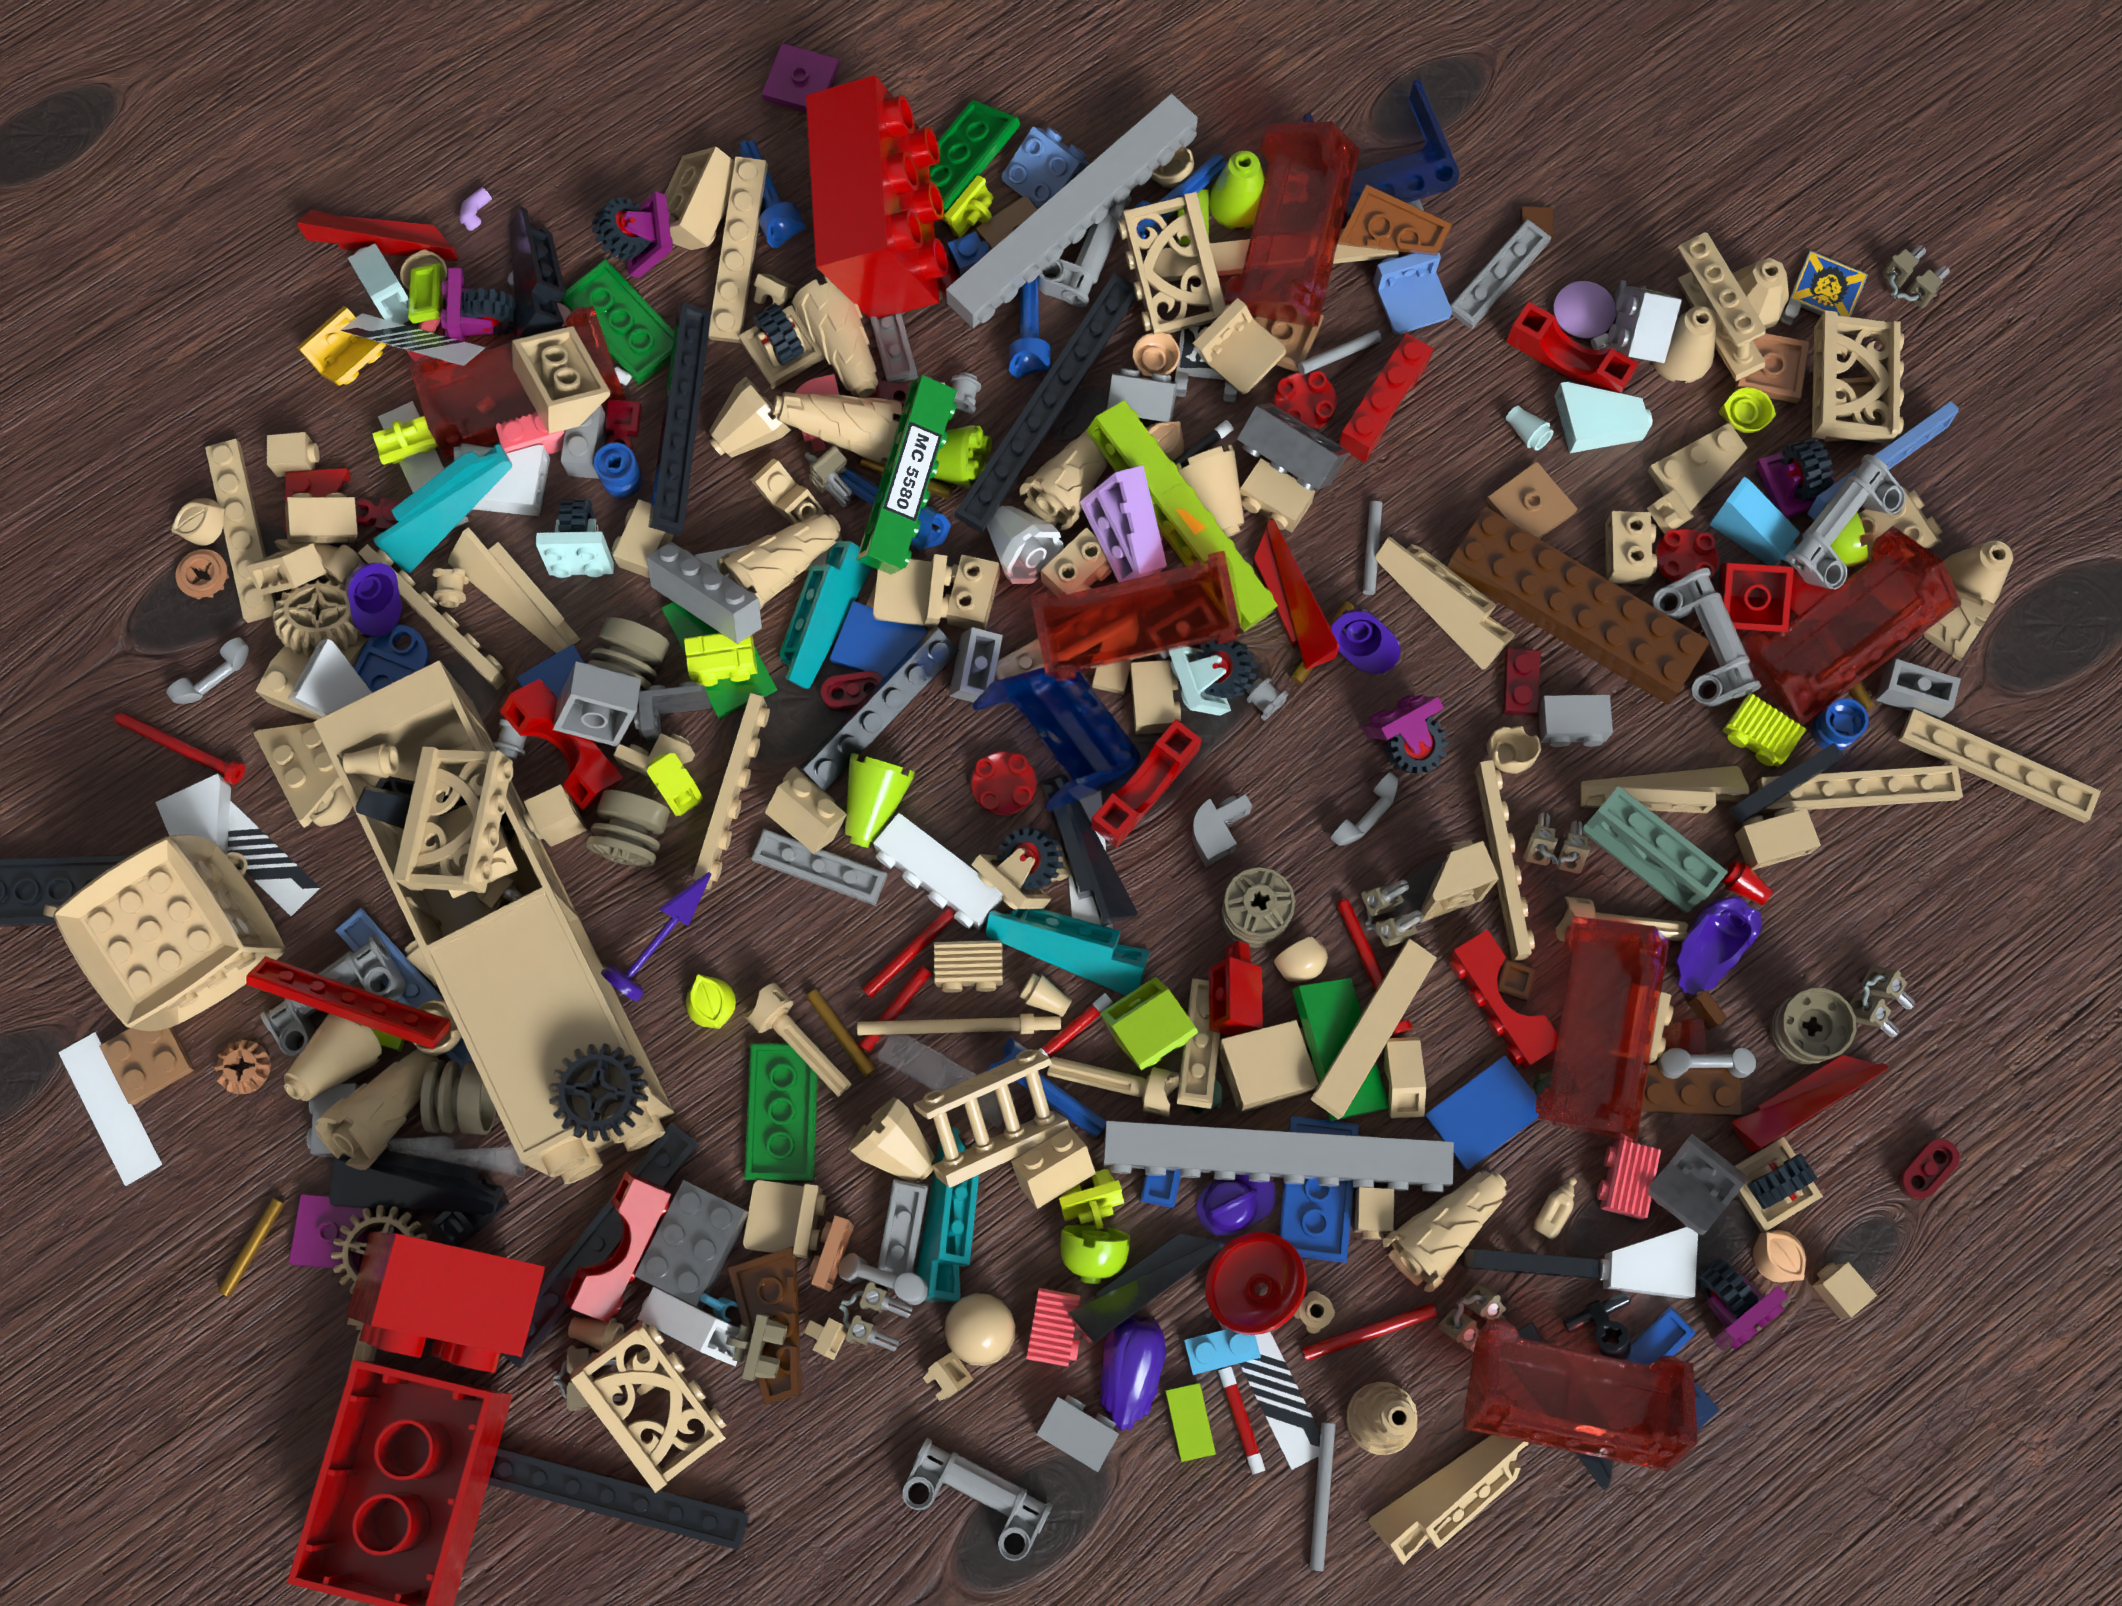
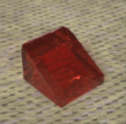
M1702 1018L1670 1022L1668 1026L1664 1025L1666 1051L1673 1048H1681L1689 1054H1704L1707 1051Z

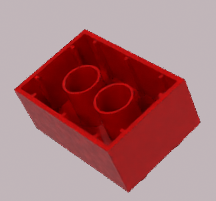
M876 75L806 95L816 267L854 304H858L859 309L869 319L872 317L880 319L940 303L938 278L947 276L948 259L941 241L935 238L934 221L943 219L944 205L937 185L934 182H930L929 166L938 164L940 161L939 146L933 130L929 126L919 128L914 122L912 109L906 97L903 95L893 97Z
M370 1232L346 1317L364 1323L359 1341L376 1346L377 1349L421 1358L426 1338L428 1337L434 1339L430 1356L438 1357L454 1365L496 1373L501 1353L522 1357L545 1266L396 1233Z
M353 1360L286 1584L376 1606H454L513 1394L381 1362Z

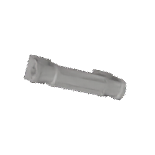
M1130 195L1122 204L1118 205L1116 203L1111 207L1106 217L1100 223H1093L1075 264L1058 259L1052 264L1049 262L1041 269L1037 279L1038 289L1043 294L1066 301L1073 306H1087L1089 291L1092 285L1097 283L1099 274L1118 232V221L1122 220L1121 216L1124 208L1129 206L1132 200ZM1051 273L1057 275V277L1051 279L1045 277V275Z
M1864 455L1861 459V466L1854 475L1848 476L1845 479L1841 488L1809 529L1803 533L1801 543L1794 551H1790L1786 555V560L1799 572L1805 582L1829 589H1837L1844 584L1847 577V567L1830 545L1861 506L1867 510L1888 514L1898 513L1902 509L1906 499L1905 491L1889 472L1887 465L1875 456Z
M1703 568L1686 575L1671 585L1661 588L1654 596L1653 605L1654 608L1674 620L1696 612L1720 668L1698 677L1692 685V694L1698 702L1709 707H1717L1758 690L1761 684L1760 681H1755L1748 665L1750 659L1745 652L1720 593H1716L1709 578L1711 572L1709 568ZM1677 596L1678 604L1676 608L1672 611H1666L1665 602L1667 599ZM1715 683L1717 693L1711 699H1705L1703 695L1705 686Z
M376 935L369 937V942L354 953L349 951L318 973L324 977L351 986L360 981L365 991L394 1001L399 999L406 989L405 979L392 960L388 948ZM388 977L389 984L384 991H381V983ZM284 998L285 1001L270 1011L264 1010L260 1015L263 1023L275 1038L280 1050L286 1055L297 1058L316 1032L308 1016L318 1009ZM303 1036L304 1044L298 1050L297 1042L299 1038Z
M929 1438L925 1440L902 1491L903 1499L907 1506L918 1511L925 1510L933 1504L942 1484L945 1483L1004 1514L1009 1519L1000 1535L998 1546L1002 1556L1011 1561L1020 1560L1027 1555L1054 1505L1051 1502L1045 1504L1027 1494L1026 1489L977 1465L956 1452L950 1454L936 1447ZM931 1456L943 1462V1465L928 1459V1457ZM917 1483H923L929 1489V1497L923 1504H914L909 1496L910 1489ZM1023 1506H1026L1038 1512L1039 1515H1034L1033 1513L1023 1509ZM1011 1533L1020 1534L1025 1540L1024 1550L1018 1555H1011L1004 1548L1005 1538Z

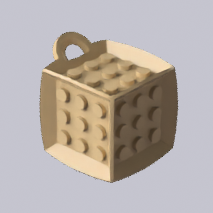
M179 834L167 836L106 870L61 906L45 904L43 915L55 919L78 965L108 1007L126 1027L136 1030H164L190 1019L246 984V975L265 956L277 960L285 953V946L273 922L235 865L215 843L195 835Z

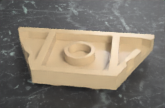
M314 723L263 729L253 732L298 821L305 828L312 822L309 816L320 803L326 805L334 796L335 790L343 785Z

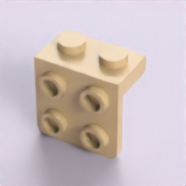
M1239 298L1232 304L1225 306L1221 310L1219 317L1209 327L1201 330L1193 342L1201 359L1241 394L1248 393L1286 354L1285 346L1252 318L1246 304Z
M1902 487L1905 491L1906 499L1904 506L1898 513L1888 514L1865 509L1858 514L1865 534L1861 535V546L1867 544L1868 559L1873 567L1880 563L1893 569L1924 548L1933 549L1942 543L1938 536L1942 533L1941 528L1932 516L1926 519L1920 510L1925 505L1915 490L1909 493L1907 489Z
M934 554L931 562L910 559L906 568L893 574L878 570L873 617L881 621L937 627L940 618H946L948 609V598H943L944 585H950L952 567L946 566L947 556Z
M763 1180L756 1181L752 1189L743 1240L744 1247L748 1250L774 1253L793 1246V1254L796 1257L811 1259L812 1251L818 1250L820 1241V1230H816L818 1216H823L825 1211L826 1195H822L823 1190L817 1185L810 1184L797 1186Z

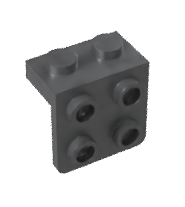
M684 682L679 684V687L667 689L662 685L647 687L646 691L639 692V709H637L634 715L635 727L639 729L640 738L645 737L649 747H654L660 733L662 734L660 714L711 708L706 687L699 685L698 682Z
M1691 1134L1646 1191L1657 1204L1671 1212L1685 1226L1697 1234L1704 1235L1748 1181L1749 1177Z

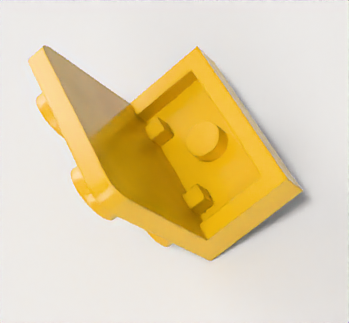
M345 306L297 346V349L323 377L338 386L354 381L359 375L358 370L366 363L375 362L382 355V349L386 346V344L340 331L356 318Z

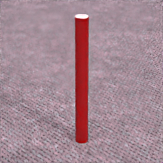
M948 906L862 988V991L871 999L955 919L956 911Z
M1430 1303L1303 1347L1301 1350L1307 1362L1437 1317V1312L1434 1304Z

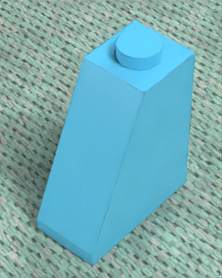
M1746 477L1741 480L1709 524L1770 566H1776L1781 559L1787 562L1786 555L1797 548V545L1793 542L1800 534L1790 521Z

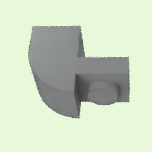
M1246 794L1238 799L1235 795L1225 799L1218 805V810L1211 799L1203 803L1198 809L1192 828V841L1206 867L1235 852L1237 843L1227 826L1250 814L1252 804Z

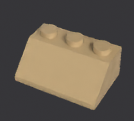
M717 147L683 155L665 192L667 208L670 213L669 225L673 244L689 250L708 247L716 237L715 230L719 221L727 213L735 161Z
M573 326L512 340L513 369L548 434L580 426L610 396V390Z
M1471 840L1452 847L1453 852L1447 855L1446 861L1442 863V867L1436 874L1420 910L1422 914L1418 915H1423V920L1419 923L1480 902L1494 886L1499 877L1483 841L1473 844Z

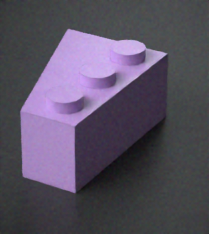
M1143 465L1115 472L1079 502L1121 588L1142 582L1167 566Z

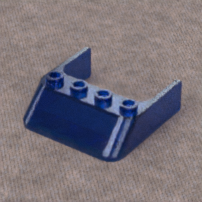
M1420 79L1413 81L1409 103L1424 135L1425 147L1417 153L1343 176H1336L1311 113L1304 115L1301 135L1325 194L1330 203L1351 217L1366 185L1405 203H1409L1450 190L1458 183L1460 175L1458 166Z
M1066 662L1056 663L994 681L971 705L975 711L1004 702L1016 705L1034 726L1038 736L1046 742L1054 753L1056 760L1071 776L1073 781L1066 783L1045 804L1048 811L1096 794L1134 768L1141 759L1135 745L1081 673L1073 665Z

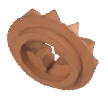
M206 549L193 551L186 555L177 567V585L187 596L198 600L204 597L213 598L214 593L218 590H224V583L229 578L227 573L228 565L214 551ZM194 570L207 571L211 580H199L200 578Z
M242 1039L235 1043H228V1047L218 1054L217 1065L213 1067L217 1074V1082L223 1088L234 1094H248L256 1091L265 1083L270 1073L271 1062L267 1051L260 1044ZM243 1056L245 1062L255 1065V1067L244 1069L243 1075L240 1077V1073L231 1069L230 1066L239 1064Z

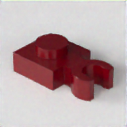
M608 400L605 431L608 435L612 436L608 439L607 444L621 443L633 452V445L629 436H639L642 412L640 402Z
M381 498L379 506H374L371 501L366 499L358 500V506L369 511L365 516H356V522L364 527L376 523L375 528L377 531L384 532L399 522L391 510L404 500Z

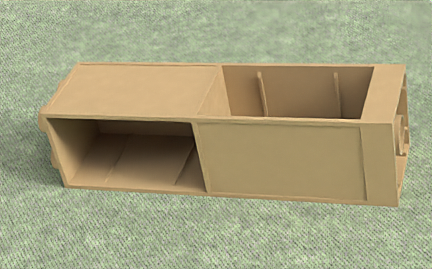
M440 661L428 665L313 722L355 812L356 804L364 787L367 785L375 787L382 777L355 773L347 774L343 768V756L345 753H353L381 744H386L388 747L393 746L398 752L399 769L396 774H390V776L415 781L422 747H435L438 750H496L492 746L493 742L473 701ZM451 765L449 772L459 777L464 766ZM481 766L475 769L466 783L468 784L473 776L482 774L483 777L479 783L483 784L487 767ZM512 780L508 784L505 812L515 830L510 844L518 871L506 876L515 882L518 886L516 890L524 897L516 898L517 900L512 903L507 901L502 908L496 911L482 903L475 896L477 894L476 891L467 892L453 899L449 890H410L393 880L404 829L356 812L521 1163L550 1177L561 1175L564 1184H570L598 1171L603 1166L598 1153L608 1147L623 1142L627 1151H634L649 1145L663 1136L665 1130L660 1120L675 1112L612 984L601 975V971L604 968L542 841L538 840L535 833L530 831L523 814L527 813ZM438 867L428 868L426 875H440ZM606 1043L611 1046V1054L617 1047H620L624 1050L623 1059L628 1055L636 1058L632 1068L641 1066L644 1069V1073L637 1079L648 1081V1087L638 1090V1092L646 1094L648 1101H637L636 1106L643 1109L644 1113L642 1116L634 1112L631 1114L630 1118L636 1123L633 1128L625 1122L621 1124L624 1130L623 1136L619 1137L611 1129L610 1140L604 1141L599 1131L595 1142H590L587 1140V1131L581 1138L573 1136L575 1126L566 1131L561 1126L565 1118L556 1119L553 1113L561 1106L551 1105L549 1099L559 1095V1093L550 1090L549 1085L561 1082V1079L554 1075V1071L557 1069L565 1073L568 1068L562 1062L565 1057L572 1062L577 1060L574 1050L580 1049L587 1056L588 1045L594 1044L599 1054L601 1046ZM609 1065L608 1073L611 1074V1085L626 1090V1081L620 1069ZM597 1066L584 1071L576 1082L581 1083L589 1080L592 1076L593 1068H597ZM601 1085L597 1086L598 1089L594 1088L593 1092H587L597 1098V1101L600 1100V1096L604 1097L605 1093H610ZM572 1095V1103L576 1113L582 1119L589 1120L590 1112L587 1111L586 1099ZM623 1102L610 1104L606 1108L605 1115L600 1120L616 1113Z

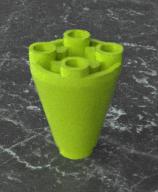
M974 425L947 430L948 437L943 448L938 451L936 460L939 461V466L933 478L971 489L985 468L986 455H990L992 449L991 437L984 436L981 427Z

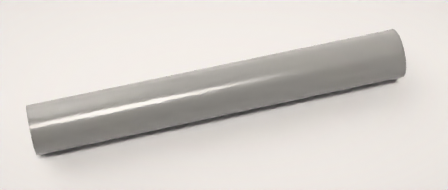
M1377 330L1302 361L1297 365L1300 374L1304 375L1379 343L1382 339L1381 334Z
M1371 501L1369 505L1362 592L1366 595H1374L1376 591L1378 562L1375 557L1379 552L1382 502Z

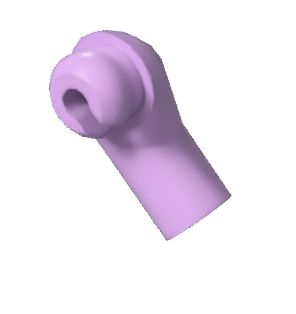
M481 187L464 200L461 205L459 221L461 224L464 223L469 231L474 230L481 224V219L476 215L477 211L492 200V197L485 188Z

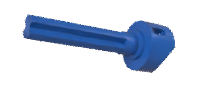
M754 140L748 143L746 141L740 143L741 148L739 151L742 157L763 160ZM767 169L762 200L765 211L759 218V224L768 244L771 247L780 248L791 237L806 230V226L796 205L790 202H782Z
M1215 154L1159 202L1201 191L1219 176L1227 163L1224 161L1223 156ZM1142 200L1132 209L1151 204L1147 201ZM1176 211L1160 214V216L1165 221ZM1150 219L1141 220L1136 227L1137 234L1141 239H1147L1150 234L1147 237L1145 236L1149 232L1145 227L1153 228L1158 235L1162 232L1159 225Z
M1037 278L1033 282H1026L1020 287V339L1014 341L1009 346V372L1017 379L1032 373L1049 371L1051 369V347L1046 341L1039 339Z
M847 468L844 474L840 475V479L851 489L852 493L873 506L878 486L852 469ZM930 506L921 508L918 520L921 521L920 529L910 543L912 547L919 551L943 544L951 527L949 520ZM932 524H935L940 528L936 529L932 527Z
M1009 1037L1003 1046V1060L990 1064L986 1071L1015 1059L1018 1053L1028 1049L1012 1037ZM1039 1073L1048 1105L1097 1138L1107 1121ZM1026 1077L1017 1080L1020 1085L1029 1090Z

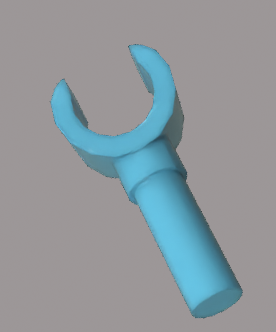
M705 1293L700 1296L701 1302L713 1308V1313L716 1317L725 1322H731V1319L725 1316V1311L729 1306L738 1308L736 1302L725 1297L715 1299Z

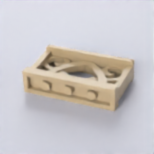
M1197 192L1131 210H1124L1122 220L1118 221V228L1121 239H1127L1130 251L1126 252V259L1129 270L1135 269L1137 281L1133 282L1137 301L1143 300L1145 312L1141 313L1145 331L1150 330L1153 335L1169 334L1213 323L1225 307V302ZM1183 209L1184 215L1174 220L1168 226L1160 216V214ZM1150 219L1159 225L1162 232L1158 235L1153 228L1145 227L1149 231L1150 236L1147 239H1141L1137 234L1136 227L1141 220ZM1177 234L1179 241L1182 236L1189 237L1190 245L1186 248L1179 246L1173 236ZM1167 242L1179 255L1196 257L1197 264L1192 265L1184 273L1180 289L1164 281L1153 271L1157 257ZM1140 248L1146 250L1149 249L1144 264ZM1192 276L1198 277L1201 285L1194 287L1191 284V292H1188V279ZM1149 284L1159 292L1153 298ZM1175 301L1180 302V312L1174 320L1166 321L1159 317L1157 313L1159 303L1164 302L1168 305V313L1172 310ZM1187 304L1208 306L1209 308L1207 313L1185 318Z
M1824 311L1814 326L1812 438L1825 439L1826 436L1881 443L1883 446H1888L1896 436H1900L1904 424L1903 417H1900V406L1904 398V391L1900 389V379L1904 371V362L1900 361V351L1904 344V334L1900 333V321L1884 322L1838 316V312ZM1842 334L1857 335L1855 340H1852ZM1865 337L1879 338L1882 340V351L1879 352L1874 349L1876 341L1870 342L1866 348L1861 345V342ZM1837 354L1842 355L1843 358H1845L1847 354L1850 355L1848 361L1845 363L1839 362L1837 360ZM1856 360L1870 372L1877 383L1871 391L1857 399L1855 392L1846 382L1837 378L1838 373L1847 371ZM1836 391H1842L1846 396L1843 399H1838ZM1864 411L1866 418L1873 422L1875 420L1873 412H1879L1882 415L1881 426L1868 425L1862 419L1860 412ZM1852 416L1854 423L1837 421L1836 419Z
M422 747L393 880L410 890L439 889L476 891L477 893L486 892L487 883L492 876L491 865L494 850L499 843L498 831L501 817L506 810L505 798L508 784L513 777V762L499 750H438L435 747ZM451 765L464 766L459 777L449 772ZM481 766L487 767L483 786L479 785V781L483 777L482 774L473 776L469 783H466L475 769ZM444 793L448 796L445 802H443ZM460 796H462L469 806L473 820L460 835L449 842L448 835L444 829L438 826L439 815L449 811L457 803ZM435 835L439 837L440 848L437 842L434 843ZM468 856L464 874L455 876L450 870V860L453 859L458 866L463 868L462 861ZM440 865L442 875H426L428 868Z
M641 1320L587 1362L582 1363L571 1371V1381L656 1493L667 1485V1482L719 1442L721 1443L725 1440L726 1436L723 1428L727 1424L716 1408L709 1411L702 1401L706 1398V1395L697 1382L693 1380L689 1383L681 1372L685 1370V1367L674 1352L668 1355L660 1345L664 1342V1338L653 1324L647 1327L643 1320ZM635 1344L645 1346L650 1353L649 1360L640 1362L637 1359L636 1353L632 1361L634 1370H626L624 1354L628 1347ZM616 1356L618 1372H613L596 1379L592 1376L593 1372ZM658 1361L669 1375L654 1371ZM633 1384L653 1385L670 1391V1408L666 1426L649 1419L638 1420L631 1424L627 1423L625 1418L631 1412L635 1401ZM625 1385L628 1394L627 1401L623 1404H616L613 1402L612 1396L615 1393L623 1395L620 1386ZM682 1393L693 1408L682 1410ZM693 1418L700 1420L705 1427L704 1434L700 1440L685 1442L676 1436L678 1429L685 1434L694 1433L695 1430L688 1428V1421ZM646 1428L653 1429L661 1434L660 1439H658L652 1433L653 1438L649 1442L643 1441L640 1436ZM672 1444L685 1451L664 1468L660 1467L659 1463L667 1454Z

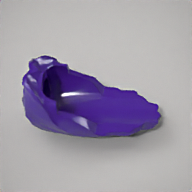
M1734 896L1719 898L1701 911L1683 940L1680 953L1676 957L1677 972L1679 973L1677 985L1681 987V992L1695 995L1700 990L1714 989L1718 981L1726 976L1728 970L1738 963L1743 953L1753 945L1755 939L1760 934L1762 922L1761 914L1757 909L1748 907L1742 898Z
M1131 1315L1111 1330L1104 1341L1100 1380V1404L1105 1409L1106 1414L1110 1415L1111 1421L1116 1423L1115 1427H1118L1120 1431L1124 1429L1131 1430L1137 1420H1141L1143 1416L1148 1415L1151 1403L1157 1395L1158 1384L1167 1352L1163 1331L1157 1320L1150 1317L1139 1319L1137 1316Z

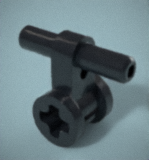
M1622 1291L1602 1302L1596 1300L1585 1305V1310L1563 1320V1324L1569 1333L1594 1322L1597 1328L1596 1340L1599 1351L1606 1361L1621 1363L1630 1356L1631 1343L1627 1329L1620 1322L1611 1321L1608 1317V1314L1631 1303L1626 1292ZM1614 1338V1340L1616 1342H1619V1344L1613 1346V1344L1611 1342H1608V1340Z

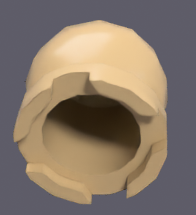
M974 1293L962 1297L952 1306L946 1317L944 1333L949 1348L959 1359L970 1365L986 1366L998 1362L1009 1352L1015 1340L1016 1326L1011 1311L1002 1300L990 1294Z

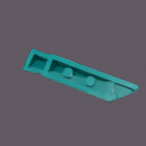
M500 444L495 445L494 448L482 457H478L475 452L463 454L391 510L399 522L373 539L375 544L402 570L411 573L512 468V463L503 446Z
M851 541L837 542L830 547L825 565H811L779 653L781 661L788 665L789 670L785 676L786 679L805 689H809L848 615L852 602L856 600L872 569L871 566L856 561L860 547Z
M1018 908L1017 910L1013 909L1010 914H1003L993 910L990 911L988 917L987 937L994 940H1002L1003 944L1123 995H1128L1141 986L1150 950L1117 944L1120 930L1044 909L1028 910Z
M951 1128L958 1152L967 1150L958 1137L960 1134L958 1128ZM940 1140L935 1164L943 1161L945 1157ZM935 1171L933 1173L915 1273L925 1280L928 1285V1293L924 1301L958 1302L960 1300L959 1266L965 1267L970 1265L979 1175L949 1188L936 1177Z

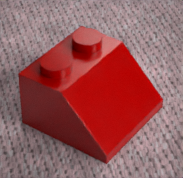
M1721 563L1718 593L1722 597L1735 629L1788 632L1794 567Z

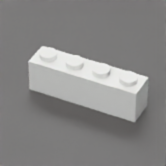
M900 813L895 816L874 842L875 851L878 853L876 858L890 869L895 866L902 871V878L912 887L917 889L920 885L928 891V898L938 907L943 909L946 905L956 911L954 918L968 929L973 926L980 930L987 922L990 911L996 910L1003 902L1001 898L1003 894L995 886L992 888L983 883L977 876L979 873Z

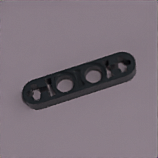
M1833 743L1732 807L1729 812L1737 823L1741 824L1830 768L1845 756L1838 746Z
M1465 1249L1463 1251L1462 1268L1586 1279H1597L1599 1260L1476 1249Z

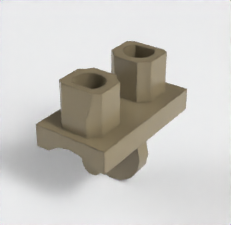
M760 1313L756 1316L751 1340H748L751 1327L746 1325H740L738 1337L727 1336L726 1340L727 1345L735 1347L732 1359L734 1361L743 1362L745 1349L749 1350L742 1379L754 1381L757 1377L776 1378L780 1359L763 1355L765 1342L783 1345L788 1329L787 1325L771 1320V1315Z

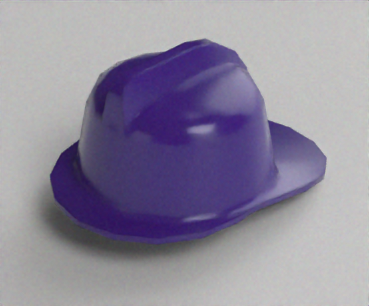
M363 562L357 563V568L348 575L345 583L352 620L355 627L361 633L371 637L382 636L395 627L401 615V601L396 573L389 565L383 563H370L368 565Z
M1358 608L1350 611L1346 609L1342 616L1338 617L1331 625V630L1339 644L1338 651L1363 672L1371 674L1385 673L1392 669L1399 661L1401 652L1399 641L1378 620L1374 613L1366 609Z
M1235 1174V1180L1218 1179L1203 1189L1197 1199L1196 1211L1199 1221L1206 1230L1215 1235L1228 1236L1238 1233L1270 1214L1275 1205L1276 1191L1271 1180L1270 1182L1249 1181V1175Z

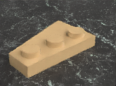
M1728 423L1652 464L1647 471L1664 496L1673 489L1677 490L1689 510L1692 511L1742 456L1747 446L1733 426Z

